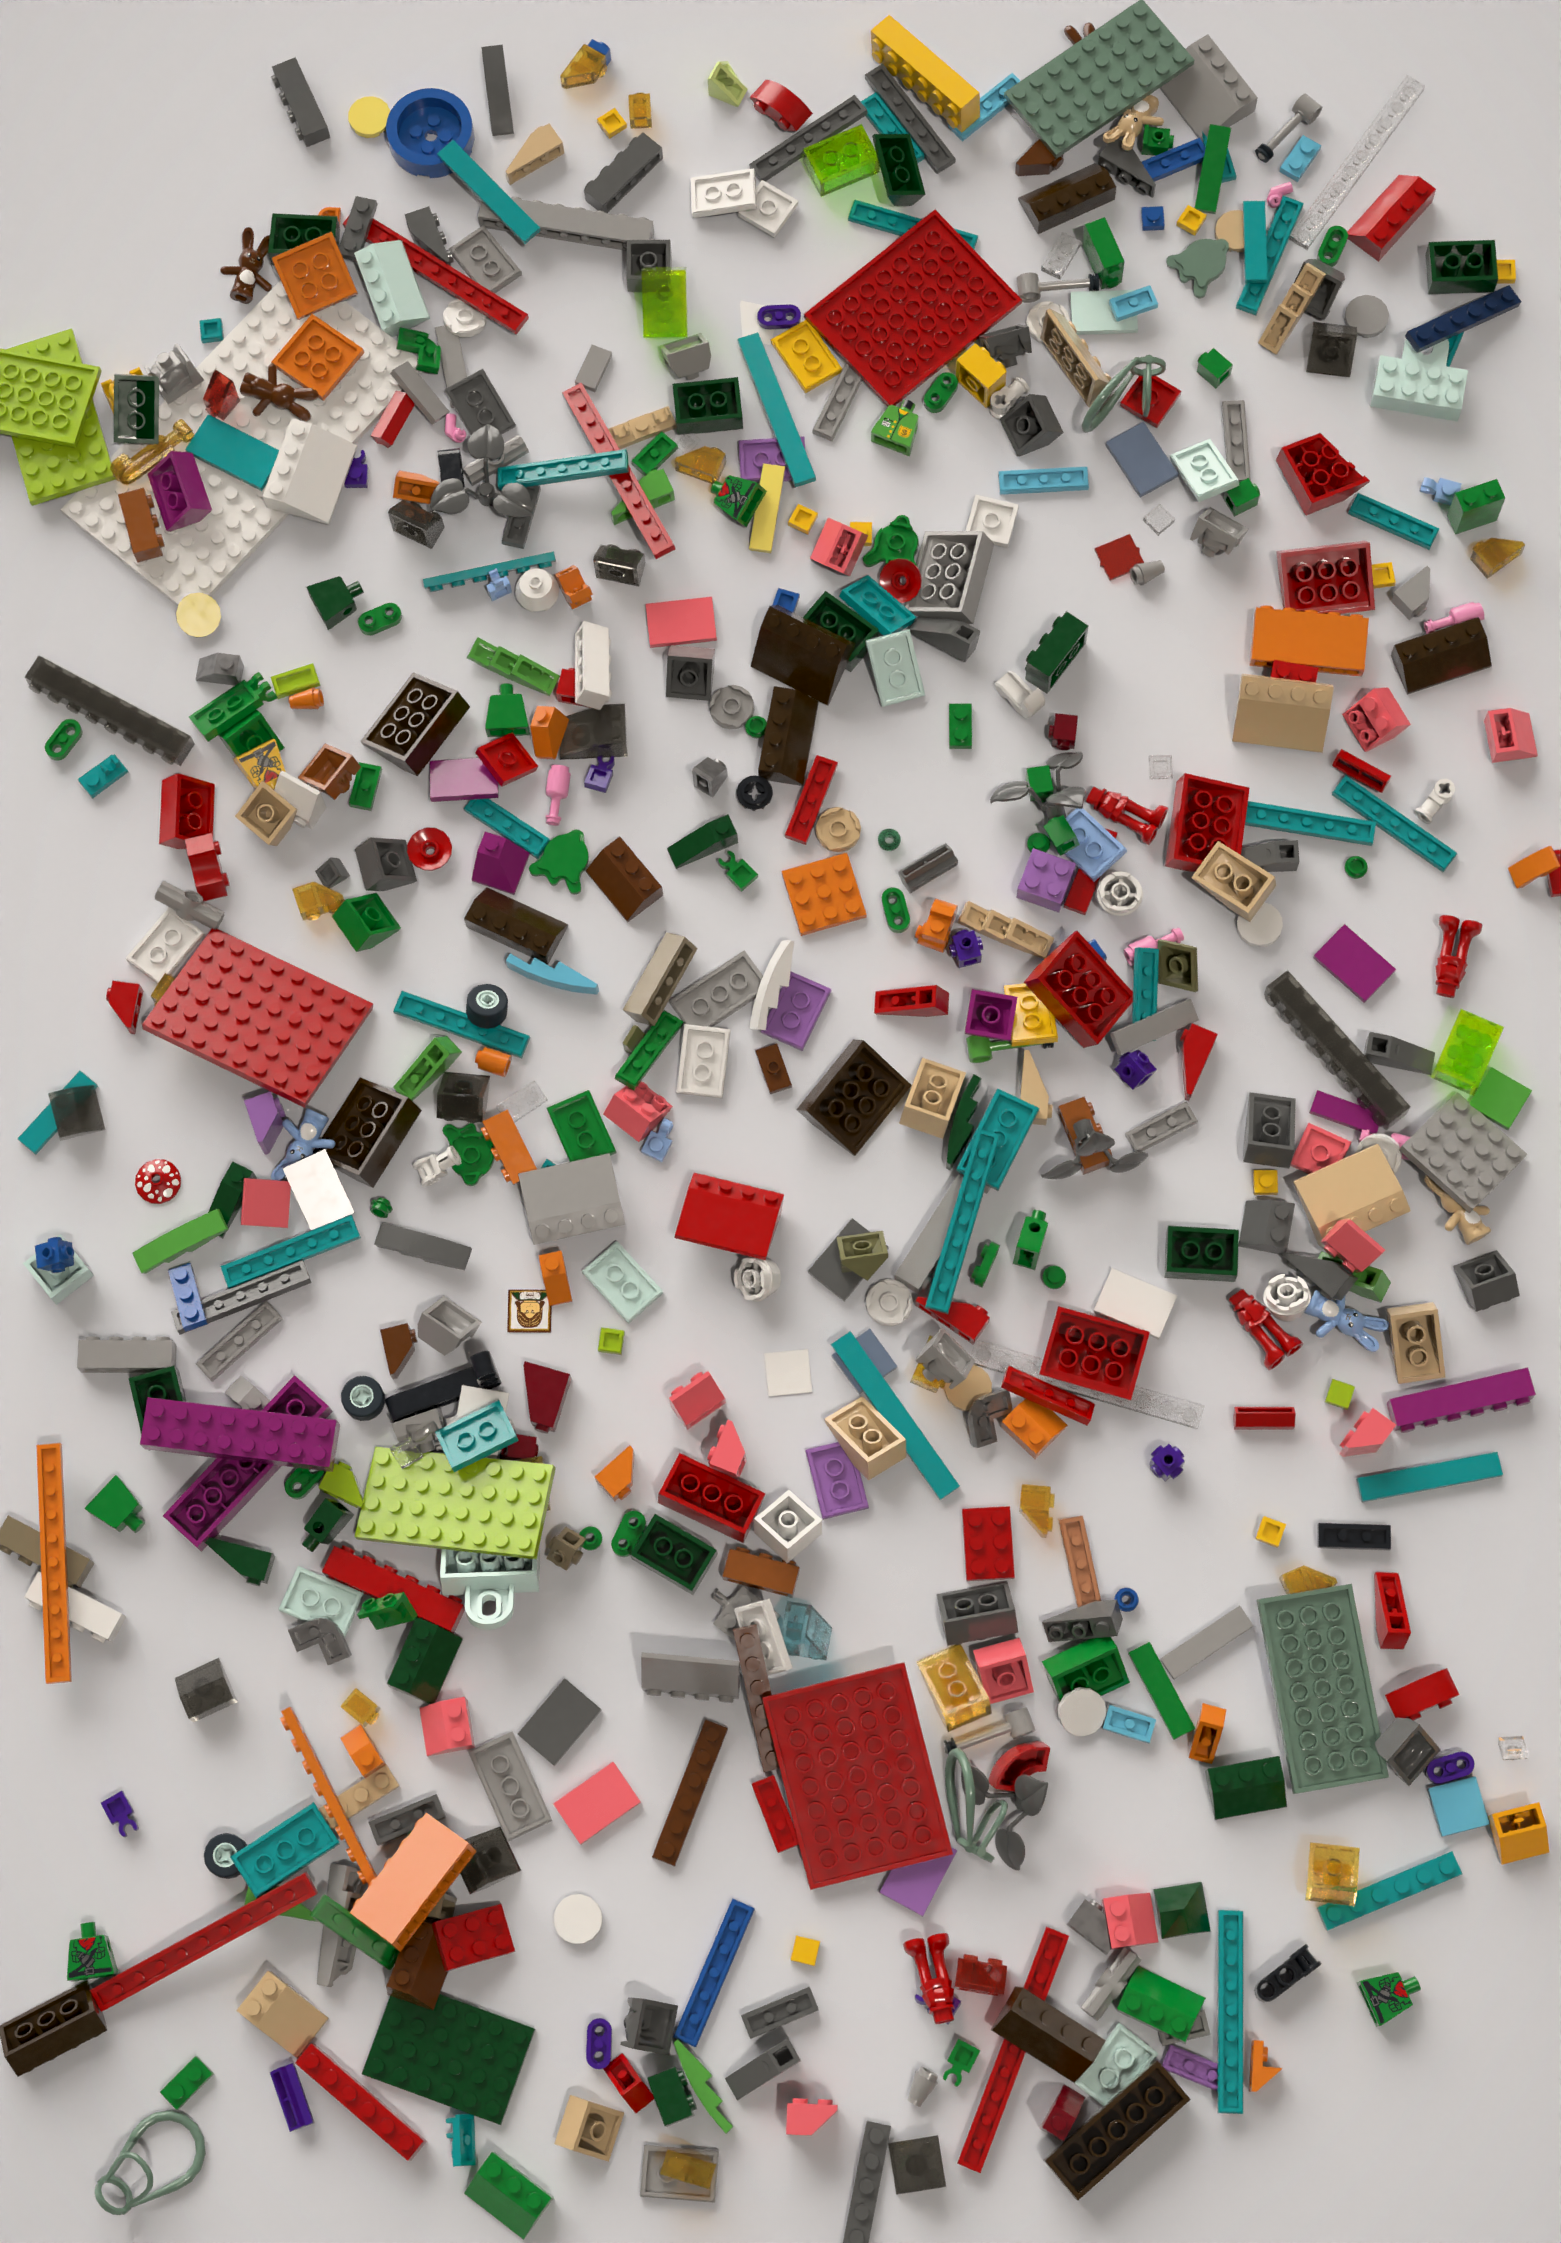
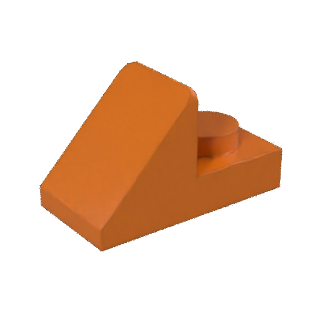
M1251 2041L1249 2092H1257L1282 2070V2068L1263 2067V2062H1267L1268 2047H1264V2041Z

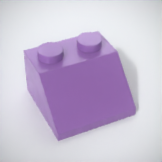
M271 1091L244 1100L258 1144L265 1155L269 1154L283 1129L282 1118L286 1117L282 1103H280L278 1097H273Z

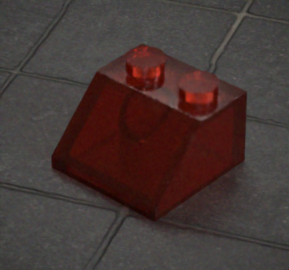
M964 1954L963 1958H958L953 1989L1003 1997L1007 1966L1002 1965V1960L988 1958L987 1963L978 1961V1956Z

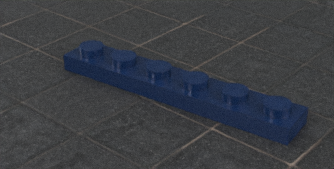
M1508 285L1407 331L1405 337L1416 353H1419L1519 307L1522 301L1511 286Z

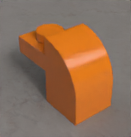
M572 565L554 574L571 609L592 600L591 595L593 593L590 587L585 584L578 567Z
M935 899L930 909V915L922 938L944 945L957 915L958 905Z

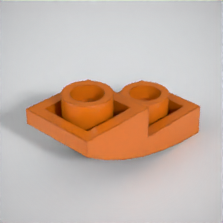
M1548 846L1510 866L1508 870L1516 888H1523L1538 877H1545L1560 867V864L1552 846Z

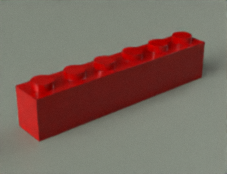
M342 1545L341 1548L333 1547L322 1570L325 1576L375 1599L382 1598L390 1593L398 1594L404 1592L416 1611L418 1618L454 1634L465 1611V1606L461 1604L462 1600L454 1595H449L447 1598L440 1594V1589L428 1584L426 1588L419 1585V1580L410 1575H406L405 1578L397 1575L398 1570L385 1565L382 1568L375 1565V1559L366 1555L360 1558L354 1555L355 1551L347 1546Z
M311 2043L295 2062L296 2065L407 2161H411L427 2142L317 2045Z

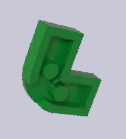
M400 327L396 349L418 353L416 370L438 374L441 347L429 339V334Z

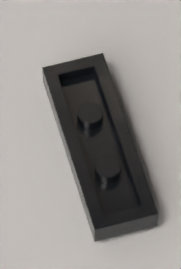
M1318 1523L1317 1546L1318 1548L1391 1550V1525Z

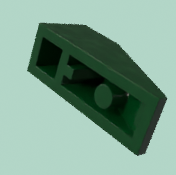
M729 814L706 823L669 846L667 851L675 868L678 869L737 844L738 834Z
M235 1162L231 1163L224 1175L209 1209V1212L220 1209L228 1229L242 1206L244 1178L257 1179L253 1171ZM227 1231L219 1235V1237L224 1238Z
M211 1537L206 1540L205 1543L242 1577L247 1579L246 1583L260 1586L261 1583H268L275 1559L272 1553Z

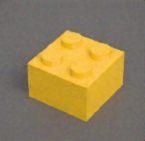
M975 343L956 360V377L958 383L987 409L991 405L992 394L1006 386L1007 371L1001 362H996L991 358L990 353L984 347L980 348Z

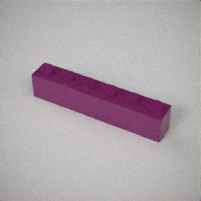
M1527 1367L1392 1398L1387 1402L1391 1421L1396 1424L1394 1431L1401 1430L1402 1433L1415 1430V1426L1424 1424V1427L1435 1426L1438 1424V1421L1447 1419V1422H1453L1462 1419V1415L1470 1414L1471 1417L1484 1414V1410L1492 1408L1494 1412L1507 1409L1509 1404L1516 1403L1517 1406H1523L1531 1403L1530 1400L1533 1399L1536 1393Z

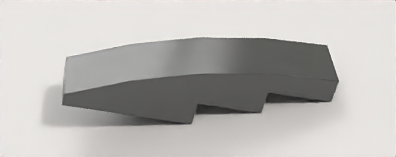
M503 44L481 47L492 136L514 134Z
M381 1223L374 1243L379 1248L398 1251L402 1255L420 1258L425 1262L460 1270L466 1269L472 1252L471 1247L386 1223Z

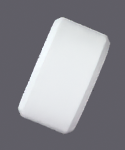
M1008 671L995 683V688L1001 697L1007 698L1012 707L1025 718L1032 717L1045 705V697L1039 688L1032 691L1013 671Z

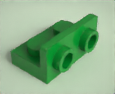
M402 1592L398 1594L390 1593L382 1598L366 1600L362 1604V1608L357 1616L359 1619L368 1617L375 1629L379 1630L414 1621L417 1613L405 1593Z

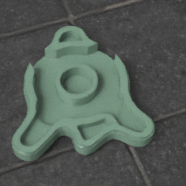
M1199 239L1190 244L1182 253L1168 256L1166 260L1167 266L1179 271L1182 283H1187L1190 280L1194 281L1195 297L1204 298L1208 285L1216 280L1225 270L1229 243L1225 239Z

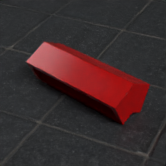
M395 391L370 435L377 444H382L387 448L391 447L410 415L415 403L406 392Z
M1343 749L1337 754L1332 764L1336 769L1381 793L1385 790L1391 779V775ZM1339 760H1342L1350 764L1351 766L1359 769V773L1340 763ZM1364 772L1372 776L1373 778L1383 782V785H1380L1379 783L1369 779L1368 777L1362 775V773Z
M1234 1407V1430H1293L1295 1428L1294 1407Z

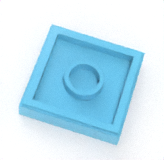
M1476 1776L1427 1789L1441 1837L1490 1824Z

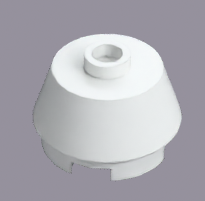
M538 568L530 569L518 580L515 587V596L520 605L530 612L547 611L555 604L559 596V584L550 573Z
M1119 871L1106 876L1100 882L1097 889V898L1105 911L1113 915L1124 916L1134 912L1140 906L1143 899V890L1138 880L1130 873Z
M748 1256L741 1260L742 1263L739 1269H735V1287L741 1290L745 1295L743 1298L746 1300L762 1301L776 1292L780 1286L781 1273L779 1267L769 1259L762 1260Z
M1281 1274L1269 1281V1285L1264 1291L1263 1299L1265 1305L1276 1319L1290 1322L1297 1320L1303 1315L1310 1303L1311 1293L1302 1278L1298 1276L1297 1279L1285 1277V1274Z

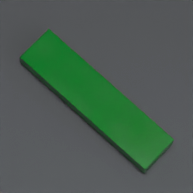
M1213 124L1209 126L1194 207L1201 212L1216 214L1231 133L1230 127Z
M664 1010L655 1026L649 1029L616 1073L615 1080L635 1090L681 1029L684 1021Z
M1148 1642L1128 1652L1172 1739L1175 1740L1195 1730L1196 1728L1151 1643Z
M323 1894L310 1916L387 1970H391L396 1963L400 1951L359 1922L350 1914V1911Z

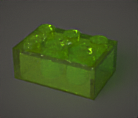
M862 124L803 148V163L821 197L880 172L876 150Z
M687 267L642 268L643 338L688 336Z
M1460 1009L1431 1078L1474 1096L1504 1027Z

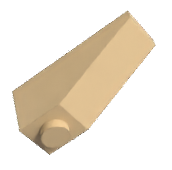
M550 123L538 127L530 134L507 168L506 176L509 185L564 154L563 142Z
M1024 1050L1020 1099L1039 1108V1112L1032 1124L1046 1125L1047 1118H1052L1053 1104H1048L1049 1096L1030 1051Z

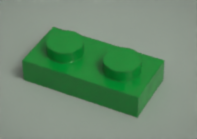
M661 431L631 463L646 476L650 471L657 470L678 449V445Z
M972 703L949 704V749H972Z
M359 762L361 768L356 773L349 806L372 811L382 767Z
M195 2056L160 2093L176 2110H179L214 2073L198 2056Z

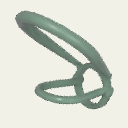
M1152 355L1135 357L1127 366L1110 380L1097 396L1084 417L1082 423L1083 432L1093 431L1106 418L1134 375L1143 377L1142 410L1143 416L1147 417L1151 404V376L1164 373L1166 362ZM1138 364H1146V368L1144 369H1138L1135 367ZM1152 364H1157L1161 366L1157 369L1151 370ZM1130 371L1131 373L1128 375V377L1123 381V383L1119 386V388L1114 392V394L1109 398V400L1099 411V409L1101 408L1105 400L1108 398V396L1111 394V392L1119 385V383Z
M960 1748L952 1749L946 1759L945 1787L956 1842L964 1847L966 1852L973 1853L992 1863L995 1857L986 1852V1847L1004 1820L1008 1804L1005 1800L995 1801L987 1810L973 1837L975 1815L973 1773L966 1754ZM956 1760H958L964 1777L967 1840L960 1835L955 1789ZM1001 1806L1000 1813L980 1847L976 1846L990 1817Z
M171 2110L155 2112L141 2120L129 2136L108 2173L97 2181L94 2193L99 2205L112 2215H125L131 2210V2207L167 2195L191 2183L201 2170L206 2155L204 2136L198 2125L187 2115ZM162 2121L180 2123L190 2131L195 2141L196 2154L193 2164L185 2175L148 2194L153 2187V2173L148 2164L138 2154L130 2151L146 2129L155 2123ZM125 2158L134 2159L147 2176L146 2189L134 2199L128 2185L114 2176ZM104 2183L114 2184L122 2190L126 2198V2205L123 2208H116L104 2199L101 2191Z

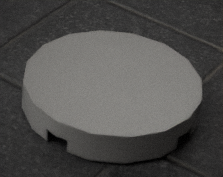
M1362 295L1350 301L1346 307L1344 320L1346 327L1351 333L1358 334L1363 338H1371L1384 331L1388 323L1389 312L1381 299L1375 296Z
M728 685V687L718 689L712 695L709 704L710 714L714 722L726 729H739L745 726L747 720L754 713L752 696L746 689L737 685Z

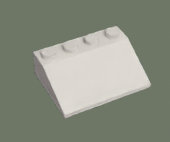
M291 418L262 496L266 508L329 525L356 453L357 445L314 424Z

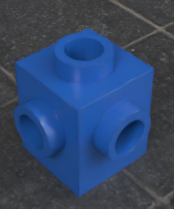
M61 1237L49 1238L48 1242L35 1246L37 1269L59 1273L65 1271L66 1267L74 1265L72 1242L64 1241Z

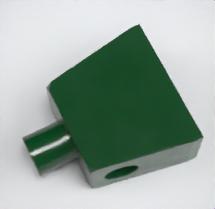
M340 576L306 587L327 630L333 628L354 613L357 608L353 598L364 593L358 581L346 586Z
M325 1498L304 1527V1530L309 1535L302 1542V1545L309 1551L314 1552L320 1543L330 1544L352 1519L354 1514L339 1501Z

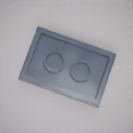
M1144 422L1106 442L1105 446L1140 498L1178 477V472Z

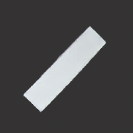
M781 941L772 956L759 985L749 1029L766 1030L768 1008H777L780 987H789L794 941Z

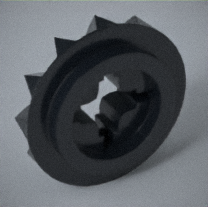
M756 775L749 776L739 783L737 798L738 802L745 809L748 808L753 811L764 809L771 802L773 790L771 784L765 778ZM754 786H756L757 792L761 793V795H757L755 801H753L752 795L748 794L753 792Z

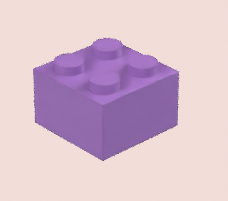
M1033 848L1019 883L1016 898L1059 913L1075 873L1076 863Z

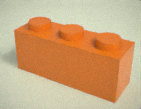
M508 1109L482 1121L484 1127L480 1128L486 1141L491 1140L494 1148L490 1150L496 1162L501 1160L504 1166L501 1172L506 1182L511 1181L512 1185L520 1182L518 1173L537 1169Z

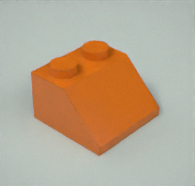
M1028 1399L1018 1404L1001 1422V1428L1034 1459L1068 1426L1055 1412Z

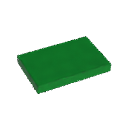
M589 1090L547 1107L549 1116L570 1162L608 1153L611 1156L617 1153Z

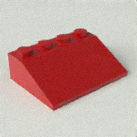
M1358 541L1276 551L1284 608H1294L1300 612L1316 610L1320 614H1327L1329 612L1345 614L1375 610L1370 542Z
M1184 773L1176 782L1165 867L1196 872L1218 841L1241 855L1250 788Z
M1078 931L1072 933L1047 956L1024 981L1025 985L1083 1048L1098 1045L1133 1002V991Z
M693 1173L674 1238L766 1260L781 1216L784 1194Z
M1058 1306L1039 1375L1131 1401L1150 1332Z

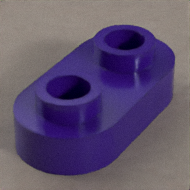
M792 304L763 306L757 313V322L764 329L792 328L799 324L801 320L800 309ZM792 316L794 319L787 320L786 317ZM766 317H770L772 320L765 321L764 319Z
M1463 1751L1434 1759L1426 1767V1776L1434 1784H1443L1465 1777L1473 1771L1474 1759L1469 1753ZM1457 1761H1463L1465 1763V1768L1459 1769L1457 1767ZM1434 1768H1440L1442 1775L1436 1776Z
M597 2018L592 2020L587 2027L586 2060L592 2068L604 2069L609 2065L612 2057V2027L607 2020ZM599 2026L605 2030L602 2036H597L595 2033L596 2028ZM597 2052H602L604 2055L603 2060L600 2062L595 2060Z

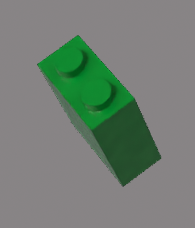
M1105 217L1086 223L1083 234V249L1094 274L1098 273L1101 290L1107 287L1114 288L1122 283L1125 263Z
M1497 479L1455 493L1447 514L1455 535L1497 521L1505 501L1504 493Z

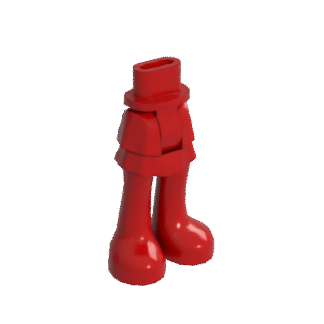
M1093 787L1086 799L1087 803L1094 806V810L1099 811L1106 819H1111L1114 823L1118 822L1139 834L1142 842L1150 845L1156 837L1157 831L1161 828L1168 812V807L1159 805L1155 810H1150L1130 800L1128 796H1122L1121 793L1111 791L1107 792L1105 788L1100 790ZM1128 811L1150 824L1139 822L1124 813Z
M1442 915L1439 918V926L1443 931V943L1440 956L1437 958L1438 965L1435 966L1437 976L1435 984L1438 985L1436 994L1454 998L1456 989H1459V984L1466 974L1465 969L1468 966L1466 963L1471 940L1481 933L1483 925L1473 920L1463 921L1460 927L1456 956H1451L1460 920L1454 916Z
M1241 1289L1229 1298V1301L1234 1306L1233 1311L1237 1312L1240 1324L1245 1327L1246 1332H1249L1266 1353L1264 1365L1268 1370L1279 1365L1284 1360L1285 1355L1289 1357L1302 1347L1303 1342L1298 1337L1287 1334L1275 1322L1271 1313L1266 1310V1306L1254 1299L1253 1295L1249 1296L1244 1289ZM1263 1325H1265V1327L1276 1338V1340L1281 1345L1282 1350L1263 1331V1329L1261 1328Z
M939 1933L927 1938L928 1949L936 1973V1978L934 1979L931 1977L925 1940L923 1938H915L904 1942L905 1952L913 1957L921 1982L920 1989L923 1992L922 1998L930 2009L929 2014L933 2015L935 2024L953 2021L952 2010L955 2009L953 2004L954 1989L952 1988V1980L949 1978L944 1959V1950L949 1945L948 1934Z

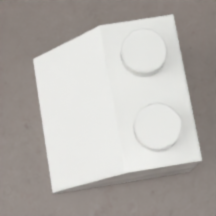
M284 771L280 772L274 790L297 809L293 822L302 828L306 826L313 829L326 809L321 792Z

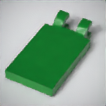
M259 672L248 682L245 680L241 681L189 716L191 722L207 742L264 705L262 701L271 702L278 698L273 691L266 694L272 688L267 681L258 685L264 679Z

